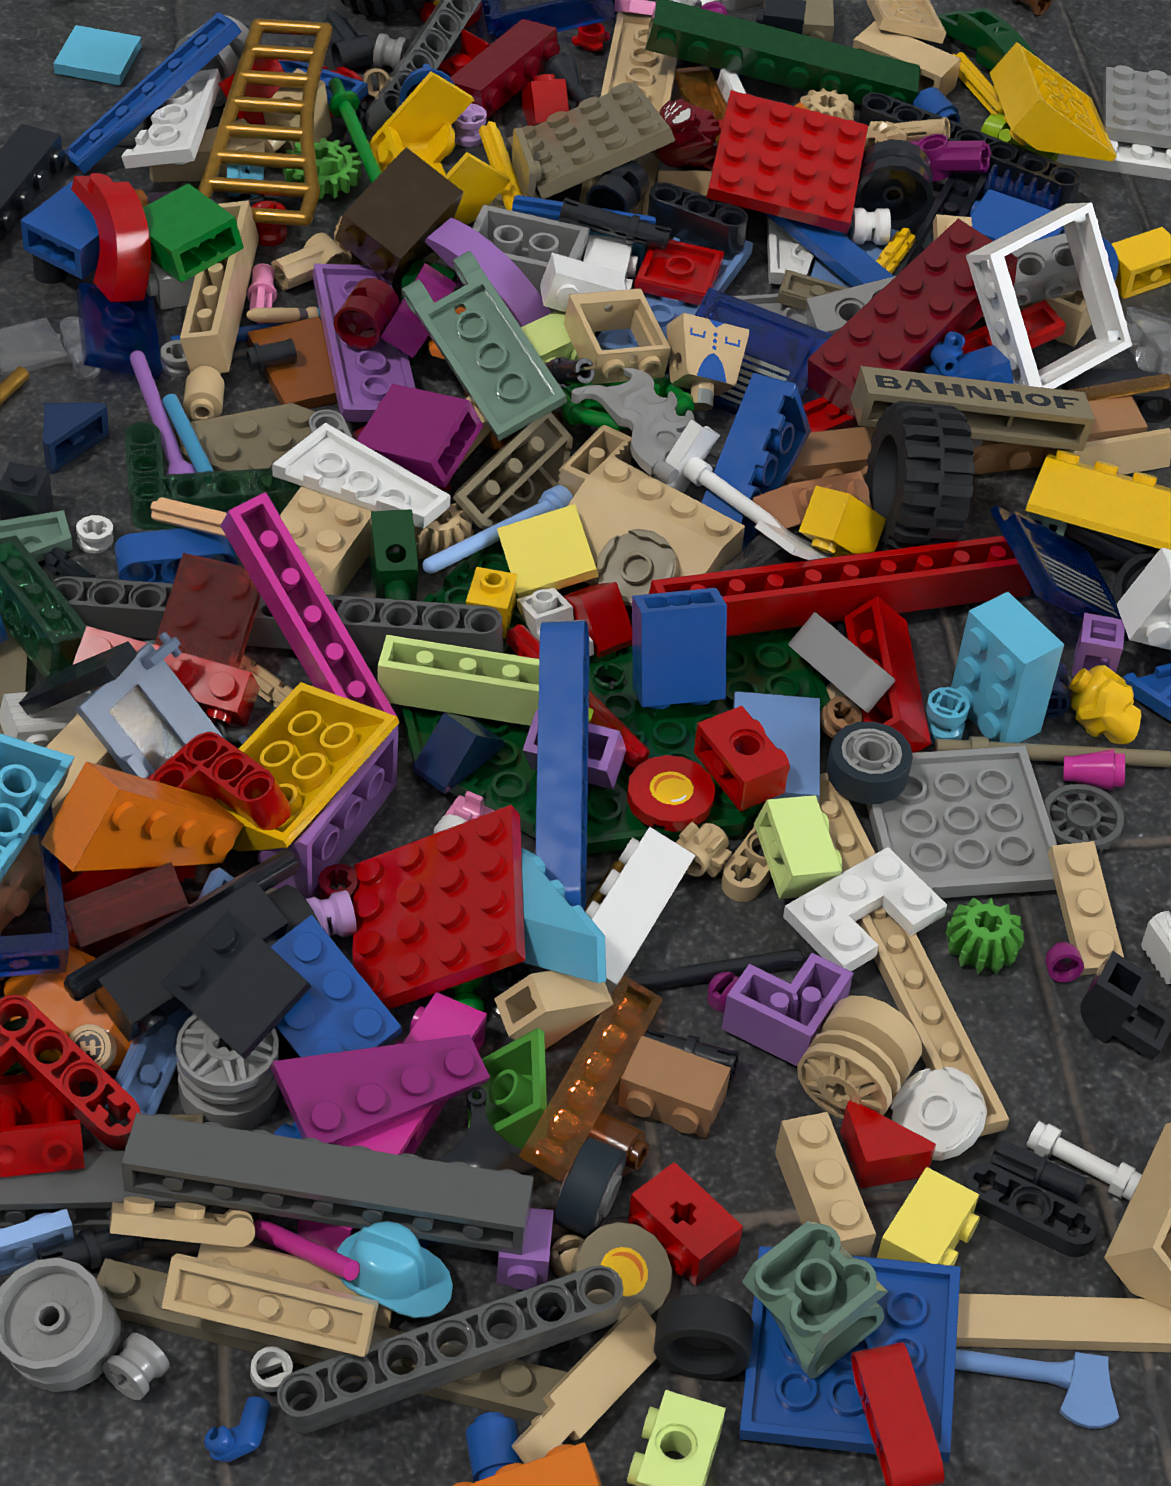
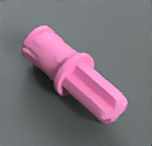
M257 264L252 269V283L247 291L250 310L260 307L272 308L273 303L276 301L277 291L274 287L275 270L269 264Z

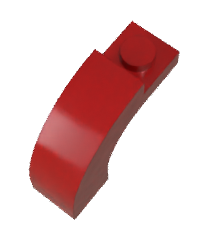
M93 173L90 176H74L71 190L93 215L99 233L100 251L93 282L110 302L144 301L150 275L151 246L146 216L135 190L129 182H113L110 177L100 173Z

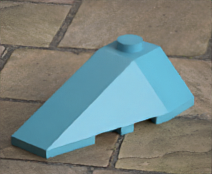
M521 847L526 961H523V963L596 983L606 982L605 935L580 905H569L564 898L565 887L558 879L550 881L545 876L546 864L542 859Z

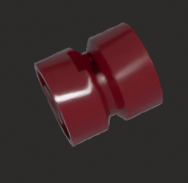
M365 278L359 281L334 316V328L341 340L357 349H369L375 346L399 307V299L396 292L387 283L376 278Z

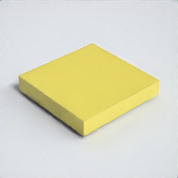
M575 504L497 528L510 573L518 574V598L532 595L535 591L554 587L558 590L599 577Z

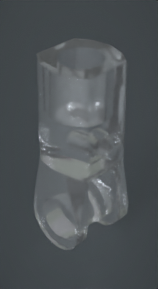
M74 316L64 318L60 322L63 345L77 379L86 380L96 377L100 373L99 362L88 338L83 321Z

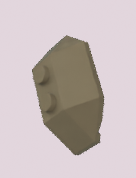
M549 412L525 426L456 490L452 498L475 524L484 530L538 504L544 491L560 485L558 483L560 480L558 475L561 473L559 469L570 459L573 437L555 416Z

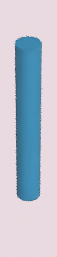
M175 394L166 395L162 401L200 480L202 482L211 481L215 477V472L178 397Z

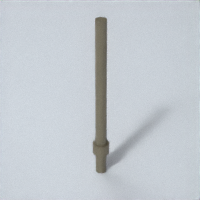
M970 736L968 740L936 739L934 751L1026 746L1030 761L1064 762V756H1076L1114 749V753H1125V766L1171 768V751L991 742L988 737Z

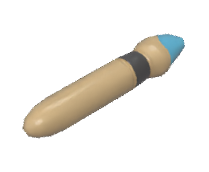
M260 307L253 308L246 314L249 320L261 323H291L319 317L321 320L320 311L317 307H308L306 309Z

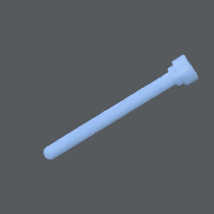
M556 485L544 491L538 504L426 558L423 562L424 571L433 574L500 541L497 528L566 507L573 498L571 492L562 485Z

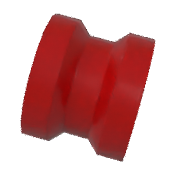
M268 200L260 201L252 206V208L286 210L281 203ZM255 223L259 235V245L276 246L286 240V225Z

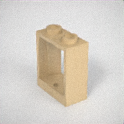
M641 289L569 295L564 326L579 358H587L593 363L592 366L584 367V369L595 368V375L591 384L629 381L631 378L623 375L624 368L642 370L649 374L652 379L664 378L671 347ZM631 329L639 347L601 350L593 332Z

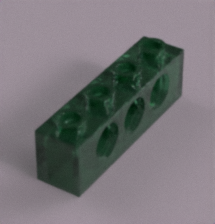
M16 535L0 538V615L4 625L43 677H46L73 664L86 625Z

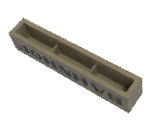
M866 366L860 367L851 396L858 426L876 428L879 418L883 417L882 412L898 401L951 405L960 410L968 419L967 424L970 425L972 431L971 439L1076 451L1084 450L1095 421L1085 392Z

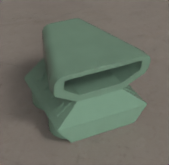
M805 1222L752 1264L742 1281L770 1310L802 1371L811 1379L818 1377L882 1324L884 1319L883 1308L877 1301L887 1294L888 1291L877 1281L876 1271L866 1261L852 1257L841 1246L840 1236L833 1228L817 1222Z

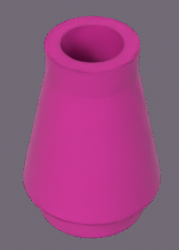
M1114 749L1076 756H1064L1063 781L1090 785L1113 791L1114 787H1124L1125 753H1114Z

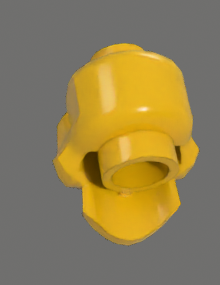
M1097 665L1089 671L1085 668L1081 669L1069 685V689L1073 691L1071 695V708L1076 711L1075 719L1085 728L1086 733L1092 737L1104 734L1111 743L1127 744L1132 742L1137 736L1141 720V710L1133 705L1134 693L1132 686L1127 685L1122 677L1105 665Z

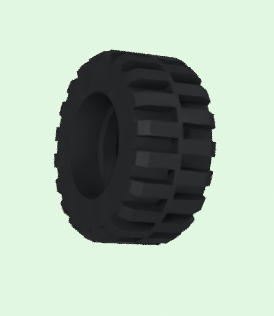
M898 401L882 412L883 417L879 418L876 424L877 429L873 433L871 451L868 453L867 459L868 469L867 475H865V483L869 489L871 506L874 511L887 519L876 548L879 551L956 542L962 536L965 529L964 522L965 519H968L970 511L969 502L973 494L972 478L975 470V463H973L974 442L971 441L972 431L970 425L967 424L968 419L960 410L951 405Z

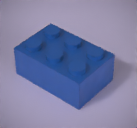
M310 915L271 946L280 957L312 986L275 1026L276 1030L299 1058L387 1046L402 1034L401 1025L313 915Z

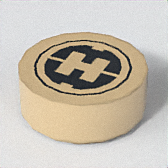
M86 1024L77 1027L69 1035V1038L104 1071L111 1066L116 1057L117 1046L115 1038L109 1031L97 1025Z

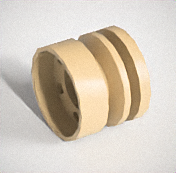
M851 995L838 1001L820 1029V1033L816 1035L797 1065L798 1079L805 1092L818 1106L838 1118H844L846 1105L850 1099L884 1116L893 1099L898 1094L900 1085L905 1082L922 1055V1041L911 1022L895 1008L883 1001L868 996Z

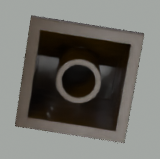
M405 148L344 212L335 240L392 284L410 269L416 258L423 260L434 251L425 240L451 217L454 218L463 191L411 150Z

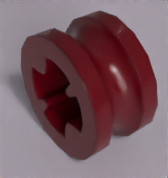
M333 864L323 869L318 877L319 899H328L332 893L346 890L353 904V894L359 886L357 872L344 864ZM338 883L347 885V888L343 889L342 886H339V890L331 889V885L334 884L337 888Z

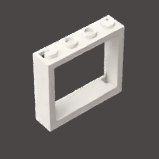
M1092 202L1065 204L966 255L992 344L1010 360L1014 384L1054 389L1132 346L1127 328L1128 324L1123 314L1118 289L1113 279L1108 254L1103 244ZM1064 226L1096 339L1038 370L1004 256Z

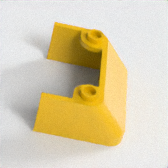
M430 71L377 131L369 144L382 172L402 150L408 148L461 189L463 195L454 219L468 225L476 221L483 204L489 205L507 186L510 178L468 152L462 156L447 174L445 173L441 161L450 155L455 147V133L451 125L474 99L470 94Z

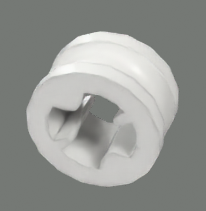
M91 515L82 518L77 523V544L83 551L101 553L112 546L113 524L106 517Z

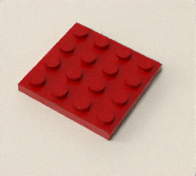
M730 90L706 198L847 234L852 219L868 125Z
M512 805L354 864V870L357 872V878L359 879V886L353 894L357 932L353 933L352 965L388 1010L526 961L520 814Z

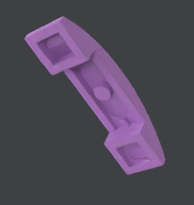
M451 217L425 240L451 268L453 267V259L467 251H471L520 327L551 314L549 308L543 306L541 295L523 272L492 242L466 224Z

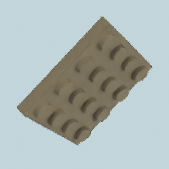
M635 82L621 83L613 87L611 92L599 98H587L580 102L579 107L570 111L553 113L545 122L536 126L522 127L525 138L532 141L533 160H538L540 163L541 182L536 183L535 189L541 199L553 196L675 141L669 125ZM511 136L507 140L511 150H513V136Z

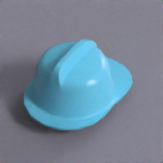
M386 1221L364 1227L361 1231L346 1238L337 1249L338 1253L357 1261L360 1265V1272L354 1280L348 1281L338 1276L344 1285L363 1297L379 1301V1304L399 1314L411 1318H429L442 1312L451 1300L453 1284L448 1269L441 1259L419 1245L418 1239L410 1229L399 1223Z

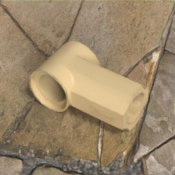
M318 233L306 242L304 249L272 261L271 266L275 270L274 275L277 285L281 290L286 291L313 280L314 264L350 265L351 259L328 234Z

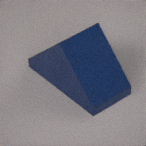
M101 402L44 403L43 448L45 467L49 469L51 475L109 436L108 414L105 404Z
M444 712L415 761L413 771L446 794L504 748L505 741L472 718Z

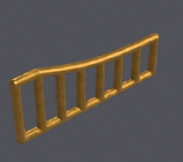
M259 18L254 19L251 23L198 191L210 199L213 191L303 198L300 211L251 207L255 223L309 226L312 223L320 196L314 146V110L323 63L333 32V28L329 23ZM263 33L316 36L313 48L259 45ZM255 59L309 62L306 74L252 70ZM247 85L303 88L302 100L243 97ZM238 111L300 115V127L235 123ZM230 137L300 142L301 155L226 149ZM222 164L299 169L304 172L305 183L218 177Z

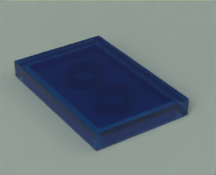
M79 283L76 296L83 365L135 375L130 362V355L134 351H141L146 357L153 379L159 380L162 372V363L153 297L145 296L144 301L110 302L96 285Z

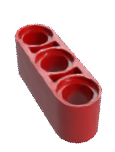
M903 1342L852 1352L851 1365L854 1381L886 1486H938L944 1484V1468L941 1454L906 1345Z

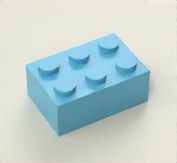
M1009 592L969 610L951 688L957 689L967 696L970 703L967 717L980 729L985 737H988L992 742L1020 743L1041 732L1064 644Z

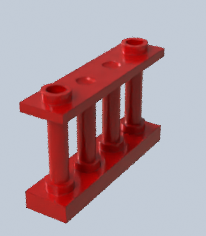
M30 1074L0 1076V1178L85 1169L80 1119L75 1118ZM80 1083L72 1089V1093L81 1097Z

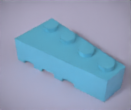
M1 733L0 882L64 786L75 758L74 756Z

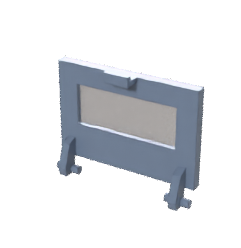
M166 631L159 635V638L164 643L156 650L151 643L145 644L137 651L136 658L116 680L99 686L75 708L79 716L125 773L145 779L150 777L197 735L205 732H214L223 737L163 660L170 653L175 658L182 653L178 648L181 644L177 637L170 638ZM245 734L238 738L242 745L248 739Z

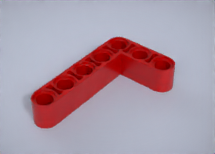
M205 732L191 739L147 778L208 796L214 800L218 798L261 830L278 828L287 821L292 811L290 802L270 771L214 732ZM57 858L47 872V879L70 911L85 913L97 907L139 868L73 872Z

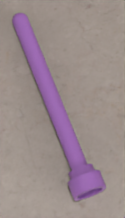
M134 351L130 355V362L169 464L165 479L170 493L176 497L192 495L201 485L200 478L194 466L183 459L144 353Z

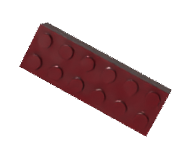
M958 218L808 358V387L857 421L851 396L861 366L922 373V367L933 364L930 357L931 350L936 343L944 342L946 333L954 331L963 335L984 315L966 255L993 241ZM1009 253L1004 258L1014 287L1017 257Z

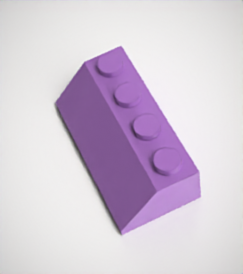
M398 726L393 729L288 848L259 850L258 861L261 863L284 849H290L295 857L299 859L300 868L297 873L273 888L279 889L285 885H290L296 888L305 899L315 895L319 889L318 877L321 871L330 865L339 863L397 785Z

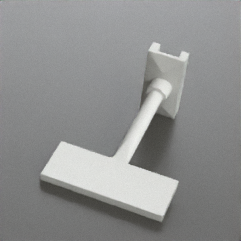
M690 420L666 458V463L679 471L677 479L672 484L667 483L656 475L655 479L682 493L685 492L690 482L697 486L704 485L756 523V529L789 553L807 560L831 558V554L811 547V539L788 531L774 516L714 474L712 467L704 460L720 435L710 427H702L697 422Z

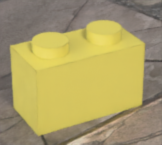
M926 1167L883 1235L877 1258L954 1266L959 1252L954 1250L959 1240L968 1243L979 1223L980 1216L974 1214L979 1194Z

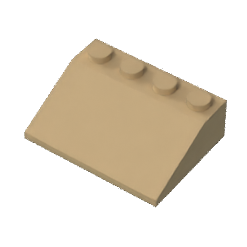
M612 455L587 476L567 505H576L595 565L599 553L610 539L617 535L620 537L623 534H627L629 530L633 529L654 531L668 541L677 556L678 577L732 570L740 562L744 525ZM592 578L584 582L594 585L598 584V579Z

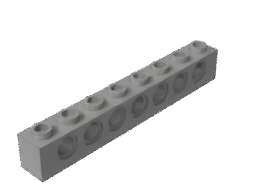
M1066 233L1033 241L1011 252L1017 257L1015 286L1013 288L1019 307L1030 302L1046 298L1053 299L1062 294L1082 290ZM896 276L807 298L806 318L813 340H828Z

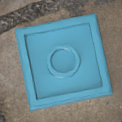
M75 25L53 63L54 74L120 86L142 47L141 37Z

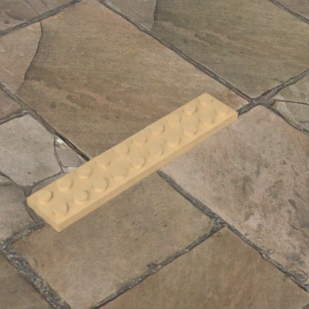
M618 12L601 96L610 93L613 87L621 83L635 82L659 112L665 103L669 100L671 101L678 58L645 50L651 16ZM647 153L633 160L643 167L650 181L648 192L631 212L634 214L647 215L649 193L651 187L656 184L660 162L652 153ZM602 174L582 183L579 203L586 204L587 192Z

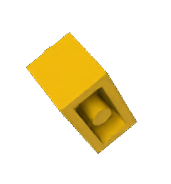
M1163 227L1111 244L1117 253L1119 261L1115 285L1117 286L1118 294L1123 299L1171 283V234Z
M815 486L799 532L813 540L811 547L831 554V557L875 552L887 519L849 493Z

